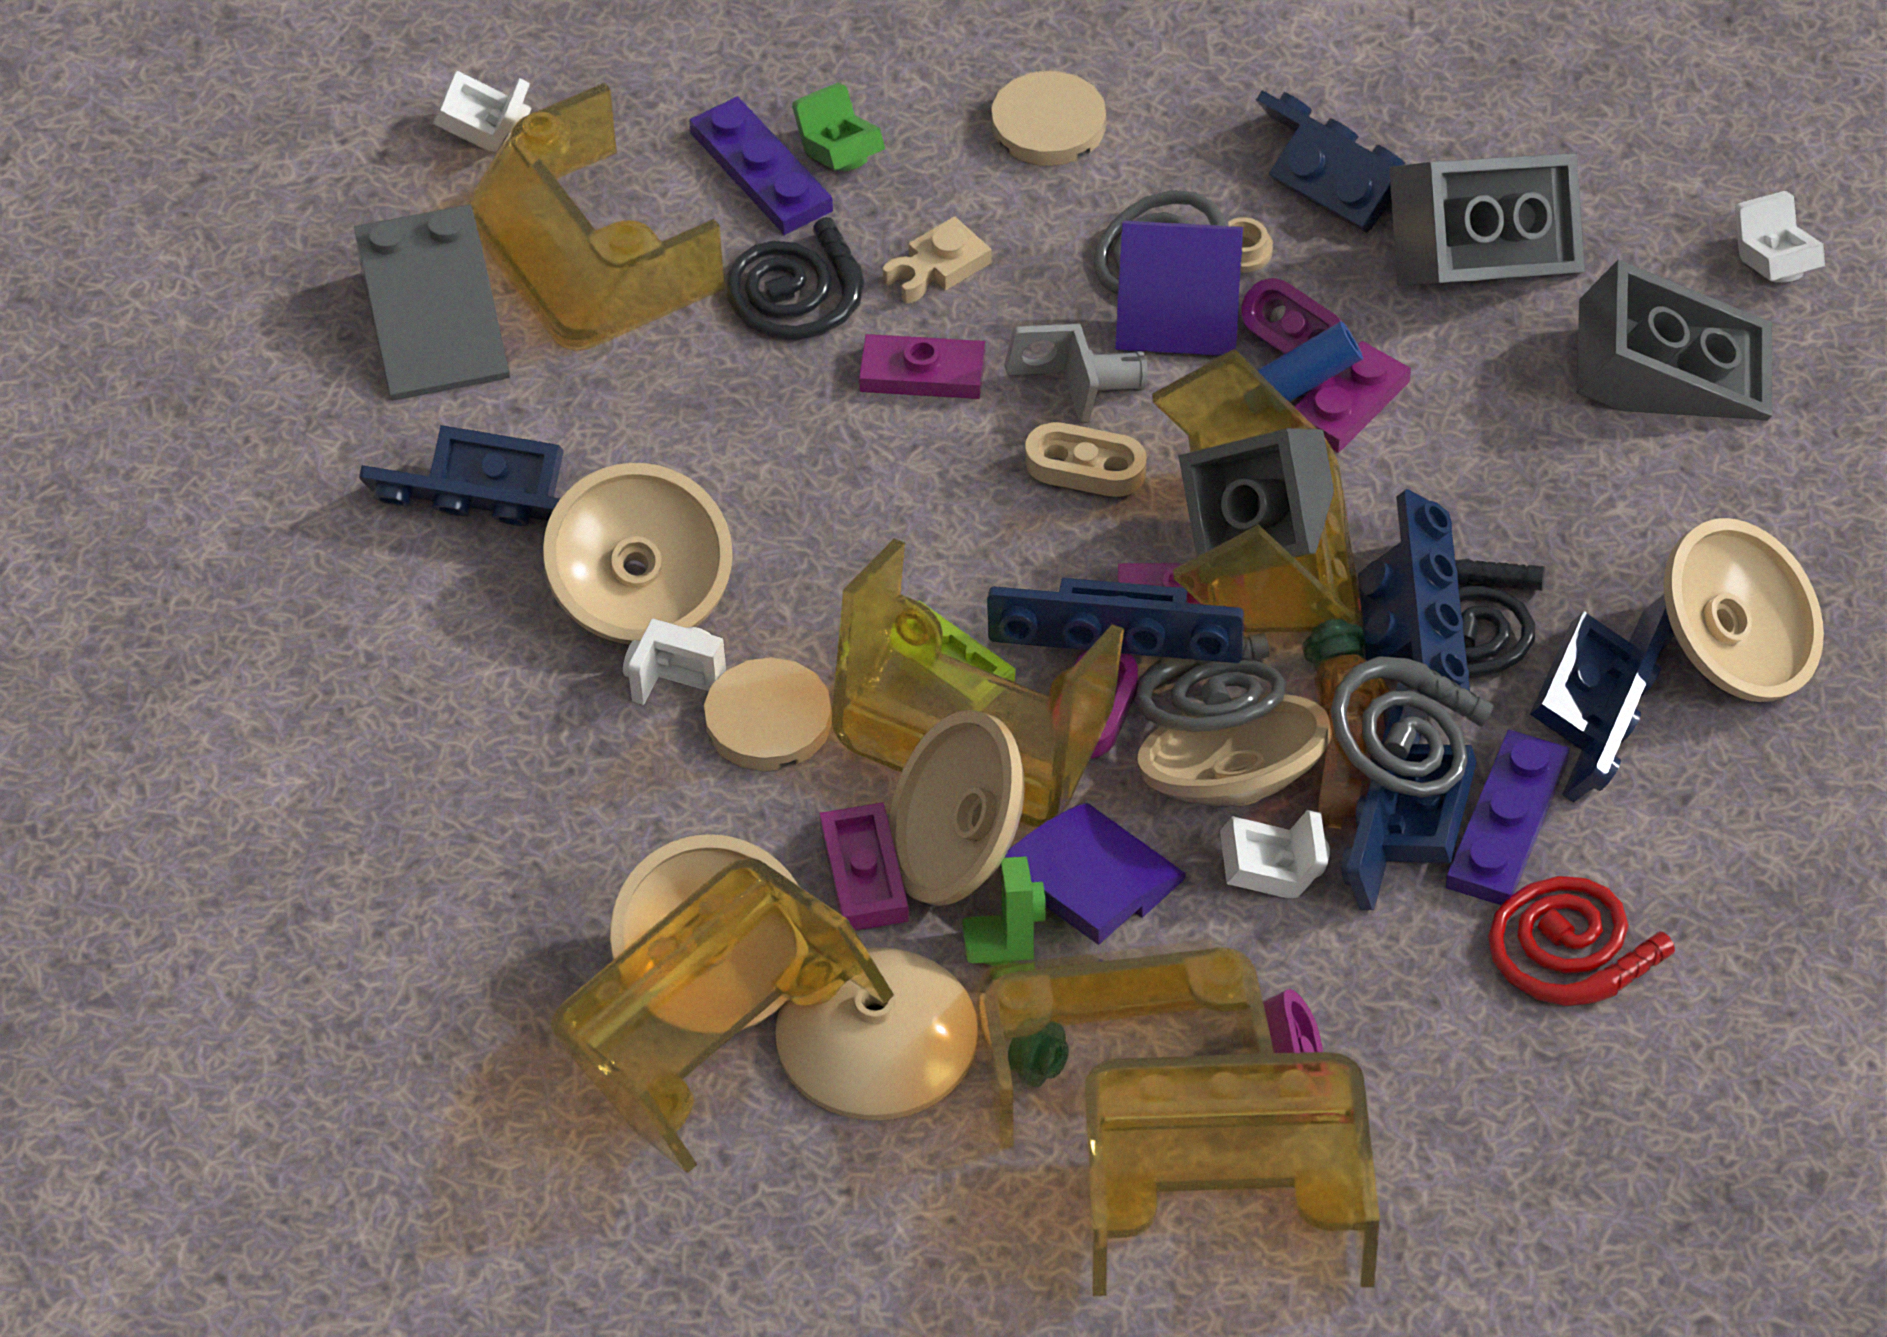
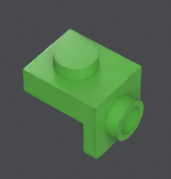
M841 83L827 86L792 103V109L805 153L833 170L849 171L859 168L867 162L868 156L885 149L880 128L854 114L848 89Z
M1027 857L1004 858L1001 862V915L966 917L962 920L965 952L969 963L1004 966L1014 961L1034 960L1033 922H1045V892L1043 881L1031 882Z

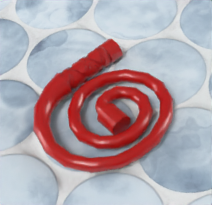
M1556 876L1527 884L1511 895L1510 899H1507L1494 913L1488 934L1492 961L1510 984L1537 1000L1562 1006L1596 1003L1616 996L1618 990H1622L1633 982V979H1638L1649 971L1652 966H1657L1675 952V946L1671 938L1664 932L1659 931L1638 945V947H1635L1634 951L1626 953L1615 964H1610L1605 969L1595 972L1582 981L1566 985L1546 983L1521 972L1506 953L1503 939L1507 920L1518 908L1533 898L1556 891L1583 892L1600 900L1609 909L1614 926L1609 941L1598 952L1582 958L1564 959L1551 955L1540 948L1532 936L1534 923L1542 915L1544 916L1538 923V930L1557 947L1563 944L1570 949H1584L1593 944L1603 932L1600 911L1589 900L1569 893L1545 896L1530 904L1519 918L1517 938L1528 958L1543 968L1564 974L1591 972L1607 964L1622 949L1629 928L1623 903L1608 887L1583 877ZM1570 909L1580 912L1588 920V928L1580 935L1574 934L1575 927L1556 910Z

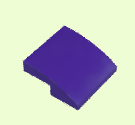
M1123 221L1115 350L1236 356L1243 227Z
M1089 803L1075 806L1048 820L1011 847L1004 857H1027L1031 882L1043 881L1045 907L1097 945H1100L1134 913L1143 918L1186 879L1184 871Z

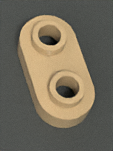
M1052 422L1035 428L1028 435L1025 442L1026 468L1032 477L1046 484L1105 496L1120 497L1137 491L1143 485L1146 478L1147 456L1145 449L1137 440L1126 435ZM1052 458H1060L1064 461L1054 460Z

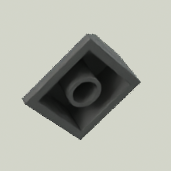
M1286 428L1178 455L1200 579H1207L1316 553L1334 494L1322 429Z

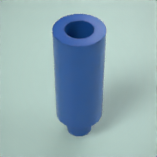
M1340 321L1258 369L1259 381L1242 391L1246 401L1254 411L1271 401L1277 408H1281L1363 360V355L1347 326Z

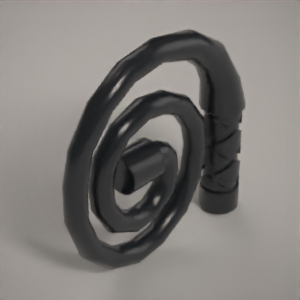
M824 217L819 219L813 226V232L820 245L824 248L829 261L832 262L831 264L842 287V298L836 308L818 321L797 326L775 324L757 317L746 306L740 294V277L747 265L760 257L771 254L796 256L809 263L816 271L818 278L815 292L807 299L796 304L778 305L776 303L794 298V292L799 291L805 285L807 277L804 269L794 259L773 257L760 261L748 272L745 291L750 304L760 313L776 318H794L805 315L815 310L826 299L832 282L828 265L815 251L797 242L769 241L756 244L739 255L727 274V298L736 315L748 327L772 338L800 340L822 335L845 323L860 306L864 286L862 268L854 256L851 255L847 243L843 241V236L832 218ZM781 270L792 274L793 278L791 279L788 275L764 282L765 292L770 301H767L761 295L759 283L766 273Z
M1470 558L1455 560L1458 572V586H1462L1459 588L1460 602L1466 600H1486L1498 603L1512 611L1521 625V638L1512 650L1497 659L1467 664L1469 678L1500 673L1520 662L1526 656L1535 642L1536 623L1523 602L1503 590L1491 587L1526 588L1527 590L1543 591L1545 566L1473 561ZM1472 606L1461 613L1467 662H1477L1495 656L1510 641L1511 625L1500 610L1488 606ZM1477 619H1485L1492 622L1496 627V636L1490 642L1475 647L1479 626Z

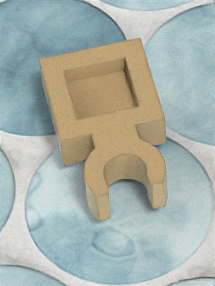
M954 216L908 243L909 257H898L887 262L882 268L883 283L889 286L899 279H909L910 281L901 286L902 300L905 303H912L924 296L927 285L933 281H936L943 289L947 290L991 264L992 249Z

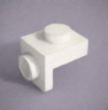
M456 70L447 86L433 124L487 151L497 152L507 134L514 138L518 137L529 116L531 107L524 104L523 100L530 83L519 78L508 96Z
M1782 191L1741 202L1735 206L1739 256L1744 263L1770 281L1782 283L1798 280L1804 275V272L1825 266L1823 243L1796 225L1793 195L1787 191Z
M652 618L641 641H632L624 659L623 674L625 677H629L632 702L644 705L658 677L709 691L710 686L726 671L723 638L713 636L700 628H685Z
M1307 810L1290 830L1234 816L1220 830L1226 882L1229 885L1284 898H1299L1313 880L1323 874L1328 864L1330 855L1329 843L1324 838L1321 814Z

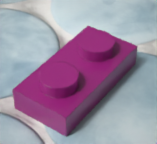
M1364 341L1358 344L1363 360L1313 388L1290 411V426L1295 429H1322L1326 446L1337 453L1410 382V367Z
M884 802L819 813L821 834L843 932L909 922L907 898Z

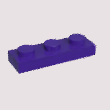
M738 96L689 119L691 135L783 235L833 212V197Z
M1510 729L1507 730L1447 874L1446 889L1498 905H1502L1507 899H1510L1511 895L1516 891L1567 765L1569 747Z

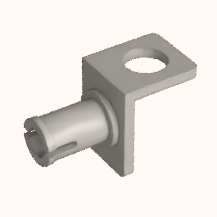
M1081 324L1019 326L1014 328L1004 363L1005 371L1008 375L1045 374L1063 371L1080 423L1090 421L1097 391L1144 390L1148 379L1147 361L1144 360V352L1093 354L1092 350L1088 349ZM1044 340L1055 344L1053 350L1042 358L1028 359L1022 356L1024 349L1036 341Z

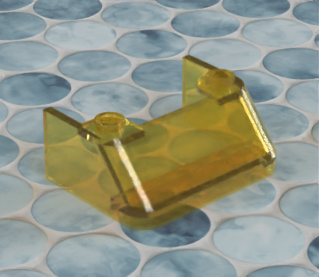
M605 82L521 118L514 125L466 205L471 204L483 247L553 340L561 347L575 351L594 348L725 289L720 226L715 219L664 241H660L653 230L647 225L632 220L614 222L595 230L556 180L617 153L611 89Z
M1235 349L1152 393L1153 403L1188 435L1190 452L1286 428L1317 429ZM1326 438L1325 443L1334 494L1315 554L1294 558L1261 526L1257 525L1173 569L1174 579L1201 604L1241 608L1244 611V633L1338 632L1361 619L1362 609L1340 467L1335 453Z
M894 538L843 589L832 708V727L837 738L853 753L902 773L910 755L921 739L945 717L964 710H976L994 716L1001 720L1012 733L1022 759L1024 801L1020 822L1034 827L1041 826L1053 817L1059 816L1069 805L1112 713L1124 628L1112 624L1074 667L1066 668L1055 678L1051 684L1050 694L1047 696L941 653L943 632L936 615L921 602L900 594L905 542Z
M746 858L735 861L721 869L565 1000L554 1013L551 1028L567 1053L635 1132L688 1173L698 1164L676 1133L686 1122L694 1105V1095L683 1081L688 1074L781 995L796 1005H818L833 998L838 993L840 987L848 980H851L884 1004L894 996V993L847 918L761 860Z
M1198 940L997 965L987 970L980 977L976 986V1009L1000 1148L1014 1147L1013 1085L1005 1039L1029 1036L1043 1028L1205 1008L1218 1012L1235 1011L1257 1117L1271 1115L1275 1056L1258 977L1252 961L1243 953L1223 942Z
M1336 1052L1118 1058L1101 1062L1088 1073L1085 1080V1137L1092 1296H1107V1238H1128L1145 1232L1156 1218L1157 1192L1294 1187L1296 1208L1306 1223L1325 1231L1354 1230L1360 1288L1375 1286L1380 1216L1365 1080L1360 1066L1354 1060Z

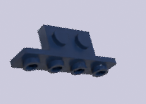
M1262 90L1256 98L1257 103L1269 117L1296 131L1268 174L1273 180L1368 233L1391 200L1389 167L1405 165L1406 163L1399 156L1376 144L1371 152L1355 143L1359 136L1347 126L1332 118H1329L1324 125L1309 117L1312 109L1296 97L1283 92L1278 99Z
M441 425L429 476L362 465L359 479L371 491H374L373 498L383 503L409 506L411 498L433 501L432 508L442 513L468 516L471 507L493 511L492 518L496 521L514 526H528L530 518L549 521L552 511L561 499L554 497L564 450L558 444Z
M1405 489L1396 496L1401 542L1377 560L1372 561L1358 573L1366 661L1378 656L1407 658L1427 664V667L1441 674V677L1444 676L1460 685L1461 688L1470 691L1451 517L1449 512L1439 503L1429 501L1415 492Z
M1062 578L1059 592L996 586L991 587L988 592V638L992 642L1225 663H1240L1242 661L1244 611L1238 607L1188 603V588Z
M1664 594L1642 612L1630 641H1627L1585 611L1570 623L1530 712V715L1581 749V753L1562 794L1572 802L1577 801L1592 788L1597 791L1604 789L1615 776L1620 766L1621 759L1615 756L1620 743L1629 737L1640 720L1641 711L1636 709L1640 697L1651 688L1661 671V665L1656 662L1660 650L1664 649L1675 636L1668 619Z
M1399 682L1397 684L1396 691H1414L1421 694L1417 689L1412 690ZM1391 706L1385 709V731L1381 742L1384 746L1394 723L1412 716L1425 720L1427 714L1411 706ZM1416 732V737L1407 757L1402 760L1421 762L1428 757L1430 748L1428 744H1419L1420 733ZM1443 744L1445 752L1440 767L1424 777L1400 776L1385 769L1372 756H1370V760L1397 778L1424 783L1441 779L1450 770L1453 755L1451 746ZM1465 745L1468 761L1463 778L1444 794L1420 798L1390 791L1371 780L1367 795L1359 797L1356 807L1357 833L1353 846H1347L1344 850L1342 877L1345 885L1352 887L1360 910L1375 909L1387 861L1451 863L1477 763L1472 745Z

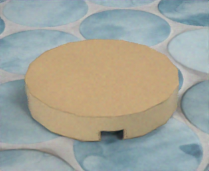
M1031 72L1015 78L998 91L991 106L993 137L1000 145L1001 141L1003 145L1009 148V154L1016 159L1040 166L1065 165L1078 160L1079 153L1086 151L1089 147L1091 152L1099 146L1106 131V110L1103 97L1094 85L1077 75L1064 72Z
M774 657L747 660L726 670L710 686L704 703L707 733L712 739V745L720 756L739 767L764 772L780 770V764L789 763L795 759L796 764H799L811 758L826 742L832 725L829 691L818 675L796 661Z

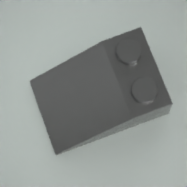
M1577 153L1434 161L1389 167L1398 286L1585 272Z
M471 204L354 226L362 278L391 401L510 378L483 249Z
M1617 260L1579 299L1576 393L1628 412L1769 420L1772 417V322Z

